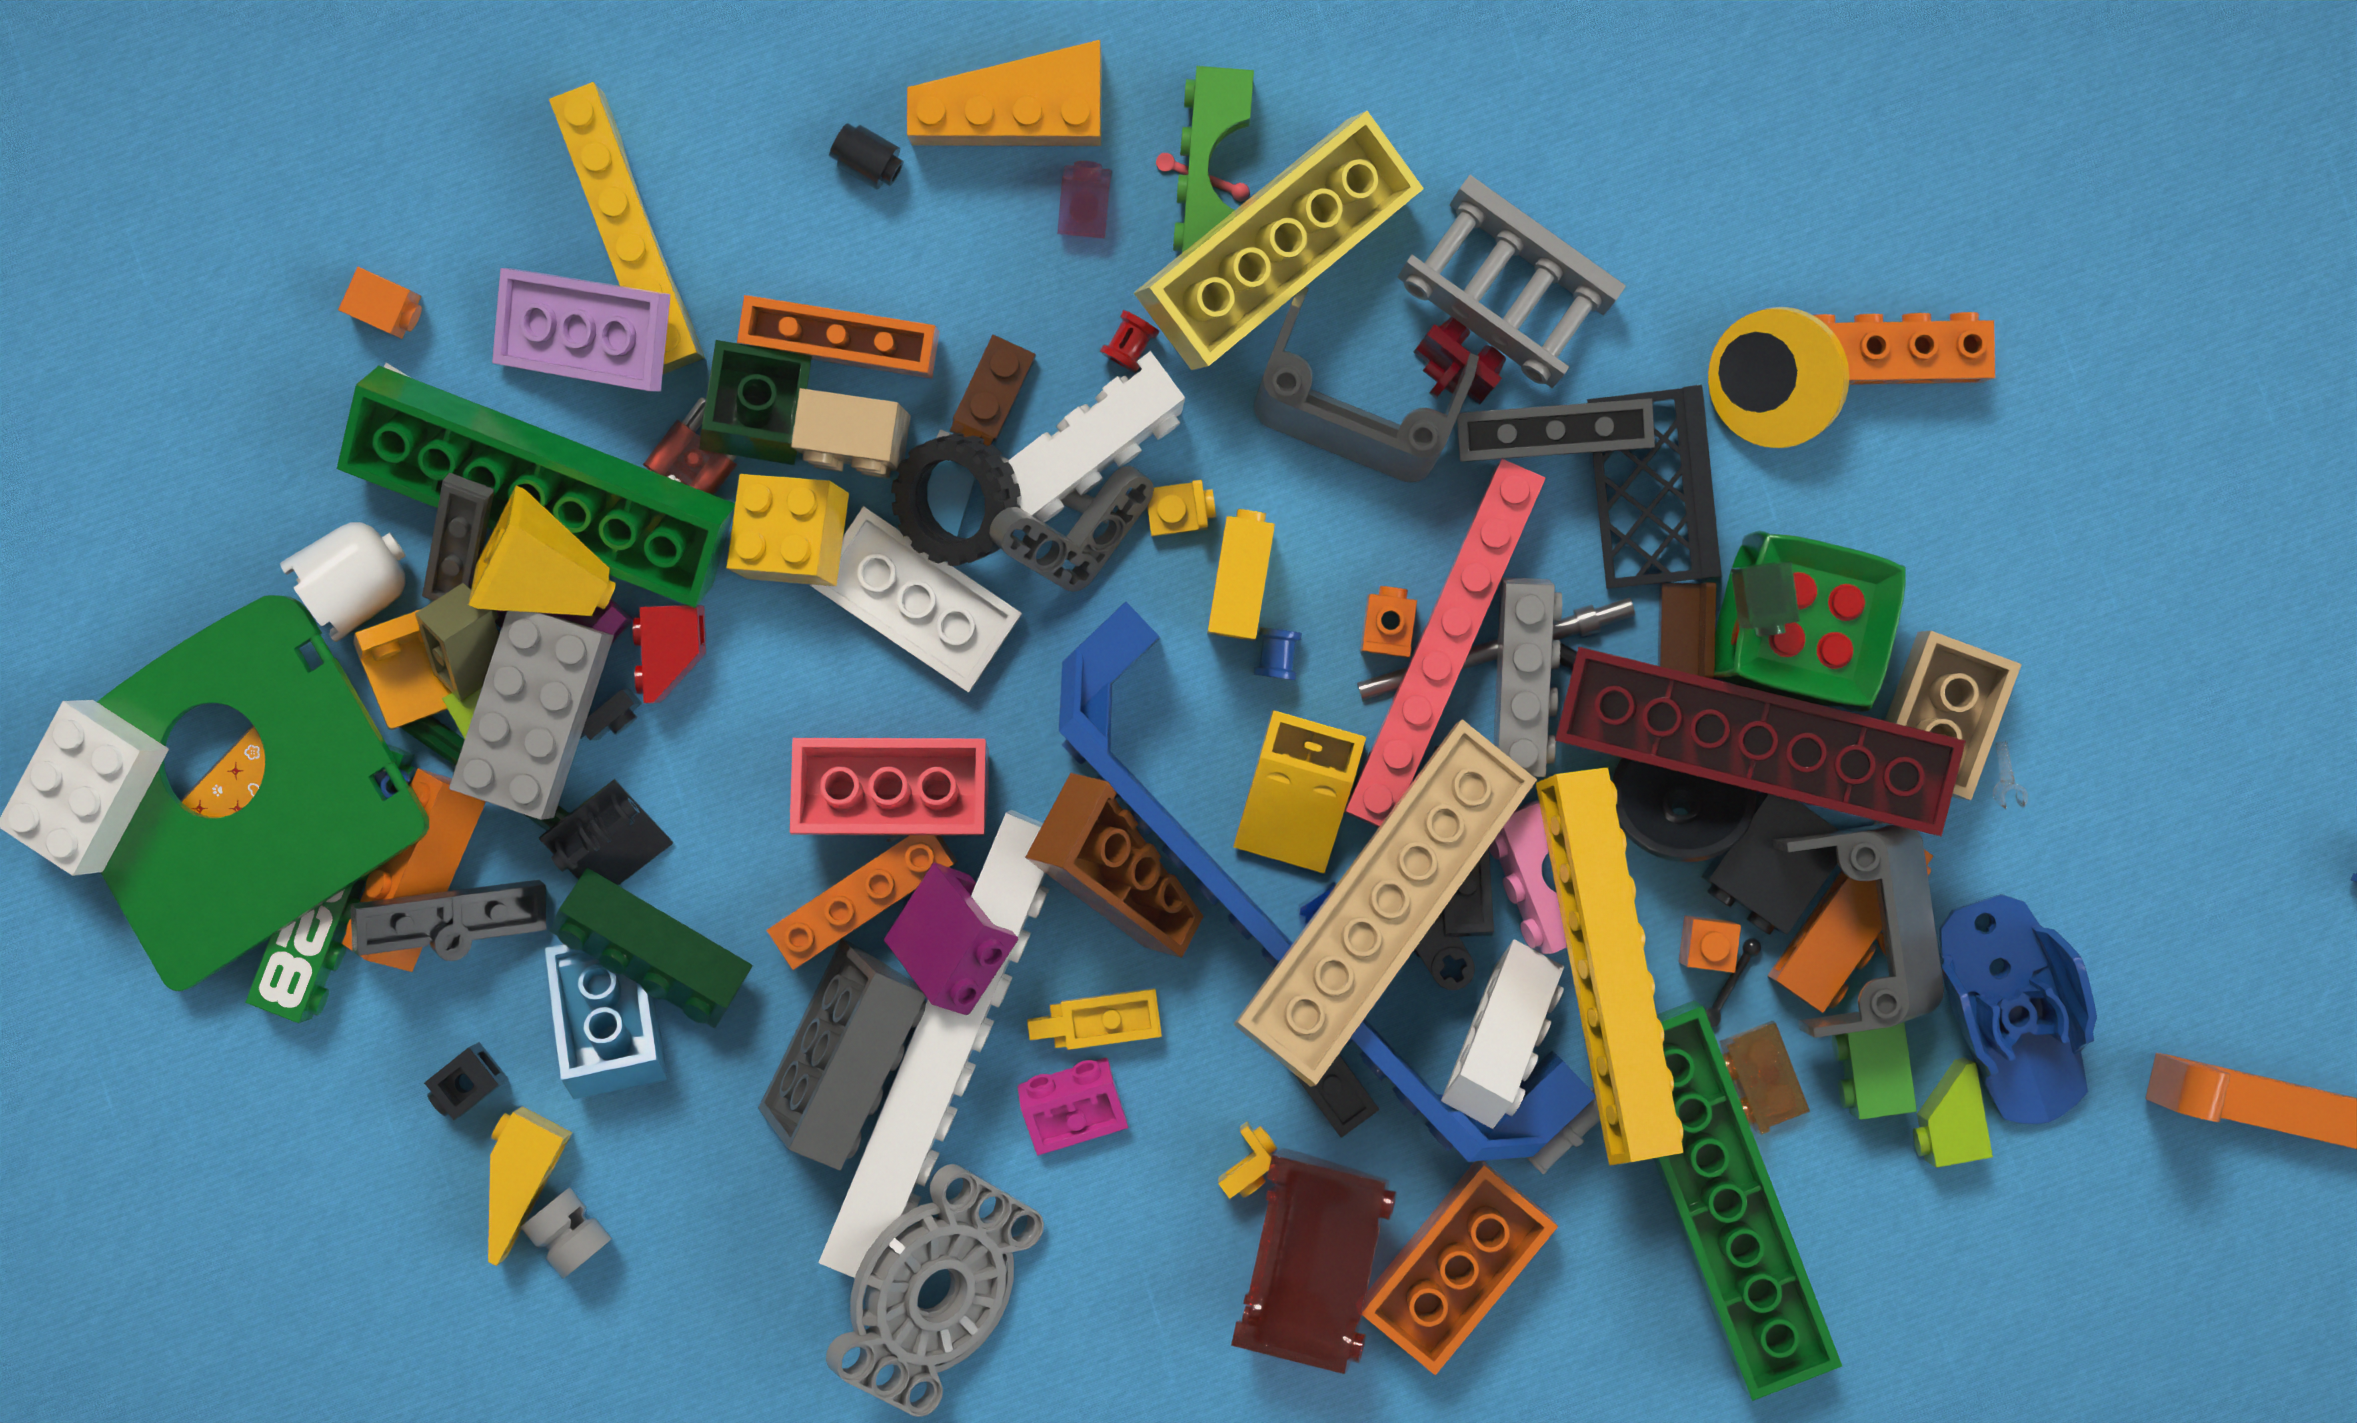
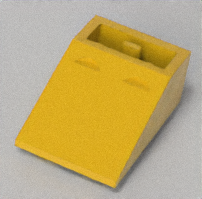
M1272 710L1233 848L1325 873L1353 786L1366 737Z

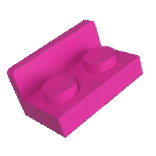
M1108 1058L1095 1061L1085 1060L1076 1064L1073 1068L1050 1075H1036L1027 1082L1017 1086L1021 1111L1037 1156L1128 1128L1127 1119L1113 1080Z

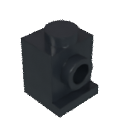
M478 1042L468 1047L424 1082V1084L430 1090L427 1096L434 1108L443 1116L449 1114L453 1120H456L509 1078L482 1044ZM462 1074H466L474 1084L473 1088L469 1091L461 1088L459 1084V1078Z

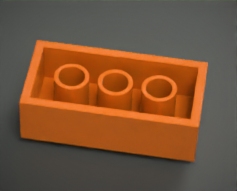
M1475 1161L1358 1302L1360 1313L1436 1375L1558 1228V1225L1549 1214L1487 1163Z

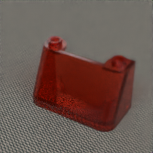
M1282 1148L1271 1157L1267 1179L1272 1180V1183L1277 1185L1267 1191L1266 1200L1269 1202L1250 1290L1245 1294L1243 1304H1246L1242 1321H1236L1231 1346L1345 1374L1350 1367L1351 1361L1360 1363L1363 1354L1366 1334L1358 1333L1382 1220L1391 1219L1397 1192L1389 1190L1388 1179L1309 1154Z

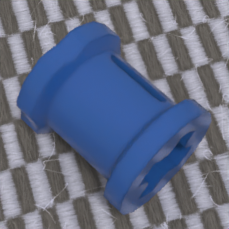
M1260 627L1259 635L1263 637L1260 665L1254 668L1253 675L1295 680L1296 673L1292 671L1295 645L1297 641L1301 640L1302 633Z

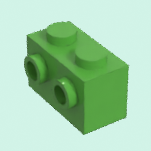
M1904 1022L1887 1028L1832 1035L1835 1059L1843 1063L1845 1079L1838 1081L1839 1096L1843 1108H1849V1113L1859 1120L1917 1112Z

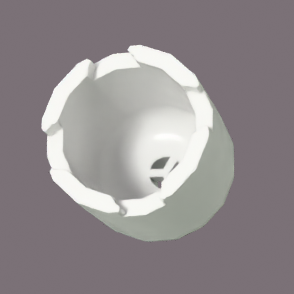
M350 522L340 526L280 563L286 575L295 571L299 577L296 579L298 585L293 588L322 627L329 621L334 626L330 629L329 633L334 642L343 639L392 604L402 594L405 587V573L399 561L406 557V554L390 532L382 537L373 527L361 522Z

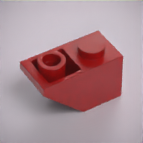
M688 605L639 607L640 618L633 619L632 630L634 645L641 646L642 665H636L635 689L637 694H643V703H661L706 654L704 606L698 605L696 608Z

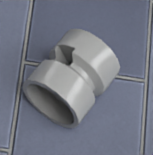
M570 1187L520 1227L537 1248L546 1247L549 1250L546 1260L562 1279L612 1239L596 1218L586 1219L584 1217L586 1206Z

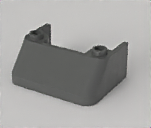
M1304 287L1295 295L1262 377L1254 400V411L1257 418L1263 425L1401 481L1412 483L1423 480L1431 473L1448 441L1474 379L1479 356L1472 353L1469 354L1445 414L1430 408H1418L1409 412L1401 425L1310 389L1313 382V373L1310 365L1301 356L1285 350L1309 289Z
M1884 823L1772 839L1774 849L1784 852L1835 846L1839 867L1846 876L1857 881L1876 880L1889 976L1873 979L1863 986L1858 996L1859 1012L1798 1020L1799 1029L1817 1038L1892 1027L1934 1011L1943 999L1944 986L1924 846L1919 832Z

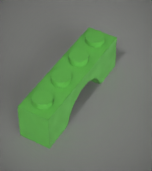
M1196 66V79H1186L1184 108H1192L1193 117L1192 127H1182L1180 156H1189L1188 175L1179 174L1177 203L1186 204L1184 223L1175 222L1173 251H1181L1183 253L1235 211L1227 206L1215 193L1210 182L1208 167L1211 156L1218 144L1231 133L1250 125L1254 70Z

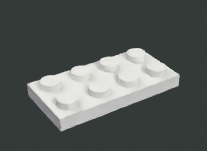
M863 506L843 536L837 586H810L967 692H970L1023 613L953 566H948L947 562L944 561L938 564L928 560L929 555L925 552L920 554L910 546L912 541L908 536L903 537L897 528Z

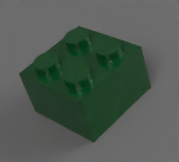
M716 340L699 450L795 465L797 450L791 446L800 388L807 389L812 356Z

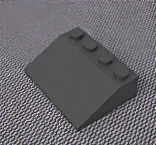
M841 938L758 1107L788 1150L840 1171L846 1158L850 1159L856 1153L861 1141L860 1130L867 1115H872L877 1110L883 1095L881 1087L889 1071H894L900 1064L904 1053L903 1042L910 1028L916 1027L921 1021L926 1007V1002L924 1001L926 996L913 981Z

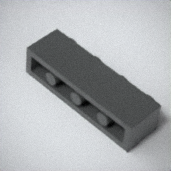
M1652 398L1459 413L1457 417L1461 462L1655 448Z

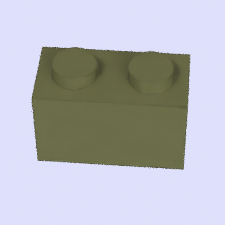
M464 583L415 613L433 674L460 701L482 688L500 635L495 624V620L499 618L497 610L477 609L468 605L471 589Z

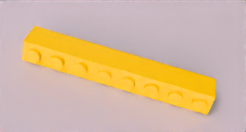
M1608 767L1555 774L1536 782V788L1609 1166L1683 1153L1681 1142L1683 1139V1126L1676 1115L1673 1102L1674 1081L1671 1071L1666 1066L1662 1045L1664 1042V1030L1660 1020L1657 1019L1653 999L1655 984L1651 973L1647 969L1644 954L1645 933L1641 924L1638 923L1634 903L1636 887L1633 878L1629 875L1625 857L1627 842L1626 836L1619 826L1616 811L1617 790L1614 783L1610 780Z

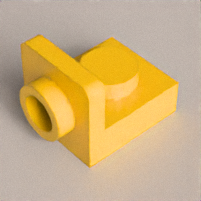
M1202 479L1194 480L1191 483L1154 487L1153 496L1147 505L1151 537L1207 530V519L1216 517L1213 489L1203 490Z

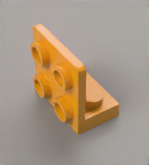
M419 610L356 632L353 644L385 723L390 730L448 710L442 698L452 692L433 674L415 615Z

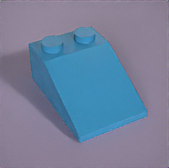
M564 944L544 948L561 1081L572 1098L579 1099L668 1080L654 998L647 994L640 984L623 974H614L600 964L599 960L582 950L571 949Z

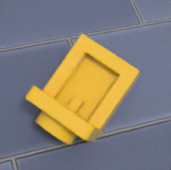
M1248 1121L1240 1126V1133L1254 1151L1218 1177V1184L1229 1199L1237 1193H1240L1243 1198L1252 1194L1266 1182L1262 1175L1276 1165V1160L1271 1153L1278 1148L1261 1125L1255 1130Z

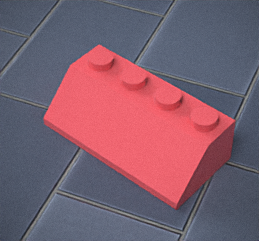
M793 738L791 835H985L989 792V748L986 739Z

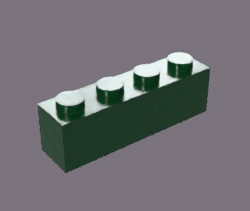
M586 868L559 908L550 928V932L557 935L558 939L567 947L584 951L599 960L600 964L614 974L625 975L640 984L642 989L650 996L669 1001L681 1008L691 1020L698 1023H706L713 1028L717 1027L753 966L589 868Z

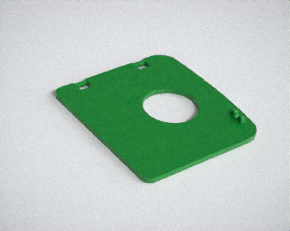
M263 596L230 613L159 656L97 701V703L165 747L173 727L188 711L208 703L224 704L246 716L256 728L263 743L265 769L258 791L246 806L225 817L204 816L183 804L175 795L168 782L163 760L103 872H100L161 980L167 988L173 991H184L195 987L420 841L429 829V818L424 807L397 767L396 759L337 658H334L322 638V632L311 613L300 601L289 596ZM309 642L312 643L323 662L322 665L313 671L300 651V648ZM384 769L398 791L388 799H386L374 778L376 774Z

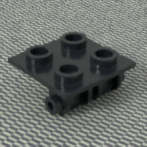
M616 779L608 783L539 837V840L554 854L551 858L562 872L568 869L579 880L586 868H589L618 886L674 843Z

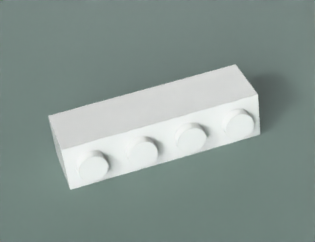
M1515 939L1511 942L1493 968L1442 1096V1102L1492 1129L1505 1113L1510 1116L1515 1114L1525 1095V1090L1519 1087L1521 1080L1526 1081L1538 1060V1055L1532 1052L1534 1046L1538 1047L1542 1043L1551 1025V1021L1545 1018L1546 1014L1554 1010L1564 990L1563 987L1558 985L1564 969L1563 965Z

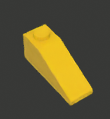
M523 1106L512 1112L511 1116L504 1113L491 1135V1139L497 1141L490 1154L488 1262L495 1266H498L508 1257L522 1230L520 1227L528 1219L573 1133Z

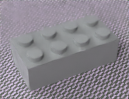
M507 611L449 789L540 820L554 818L614 635L549 613Z

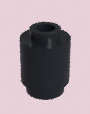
M849 123L845 124L840 130L829 153V157L838 161L837 167L875 189H879L883 183L891 186L904 164V161L898 158L900 147L862 125L854 127Z

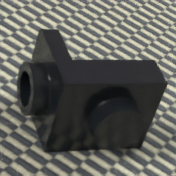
M621 689L591 715L588 713L580 739L586 735L589 740H599L610 730L614 735L619 734L637 719L633 711L642 702L631 689Z

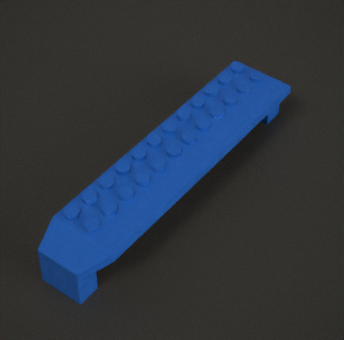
M1124 602L1062 661L1059 732L1066 740L1061 745L1080 765L1088 761L1100 774L1095 779L1108 781L1117 793L1114 798L1116 799L1121 796L1132 808L1130 813L1137 821L1138 826L1147 835L1154 831L1166 843L1161 849L1180 870L1187 866L1198 877L1195 881V886L1213 905H1216L1219 901L1224 904L1231 912L1228 915L1230 923L1247 940L1254 936L1264 947L1261 950L1262 956L1275 968L1293 942L1111 752L1112 684L1160 639V636L1127 602ZM1365 1018L1346 1043L1349 1046L1354 1041L1362 1050L1359 1055L1364 1064L1381 1081L1387 1076L1395 1084L1392 1090L1400 1102L1414 1116L1421 1112L1428 1119L1425 1125L1437 1141L1447 1151L1454 1146L1468 1162L1533 1157L1596 1097L1557 1054L1551 1051L1534 1067L1526 1081L1521 1080L1519 1087L1525 1090V1095L1515 1114L1510 1116L1505 1113L1492 1129L1442 1102L1443 1094H1436Z

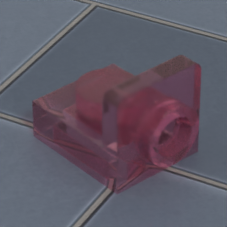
M1086 160L1076 161L1074 166L1065 165L1061 183L1057 234L1105 239L1112 170L1102 169L1100 163Z

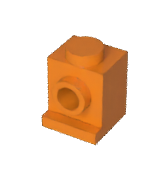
M1380 586L1379 595H1367L1360 651L1410 657L1417 600L1407 599V589ZM1392 611L1398 615L1399 624L1394 630H1388L1383 627L1381 618L1385 612Z

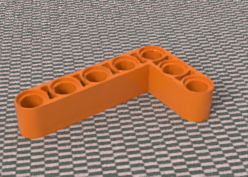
M2155 1054L2145 1097L2148 1101L2175 1112L2204 1120L2220 1122V1119L2224 1118L2357 1149V1098L2167 1054Z

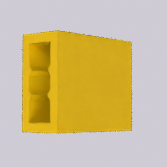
M1238 509L1236 517H1226L1208 634L1250 641L1256 640L1275 527L1274 523L1265 522L1266 513Z

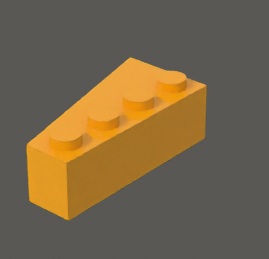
M1096 40L907 87V137L911 145L1101 146V42Z

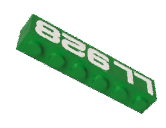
M387 744L396 759L397 767L407 772L411 780L407 782L409 785L416 771V768L411 766L415 754ZM389 779L387 782L388 788L393 792H398L391 779ZM371 872L270 937L245 1003L296 1023L310 1020L313 1015L318 1016L322 1012L329 996V989L324 988L330 971H336L339 968L347 947L342 944V940L346 933L348 922L351 919V904L360 902V894Z

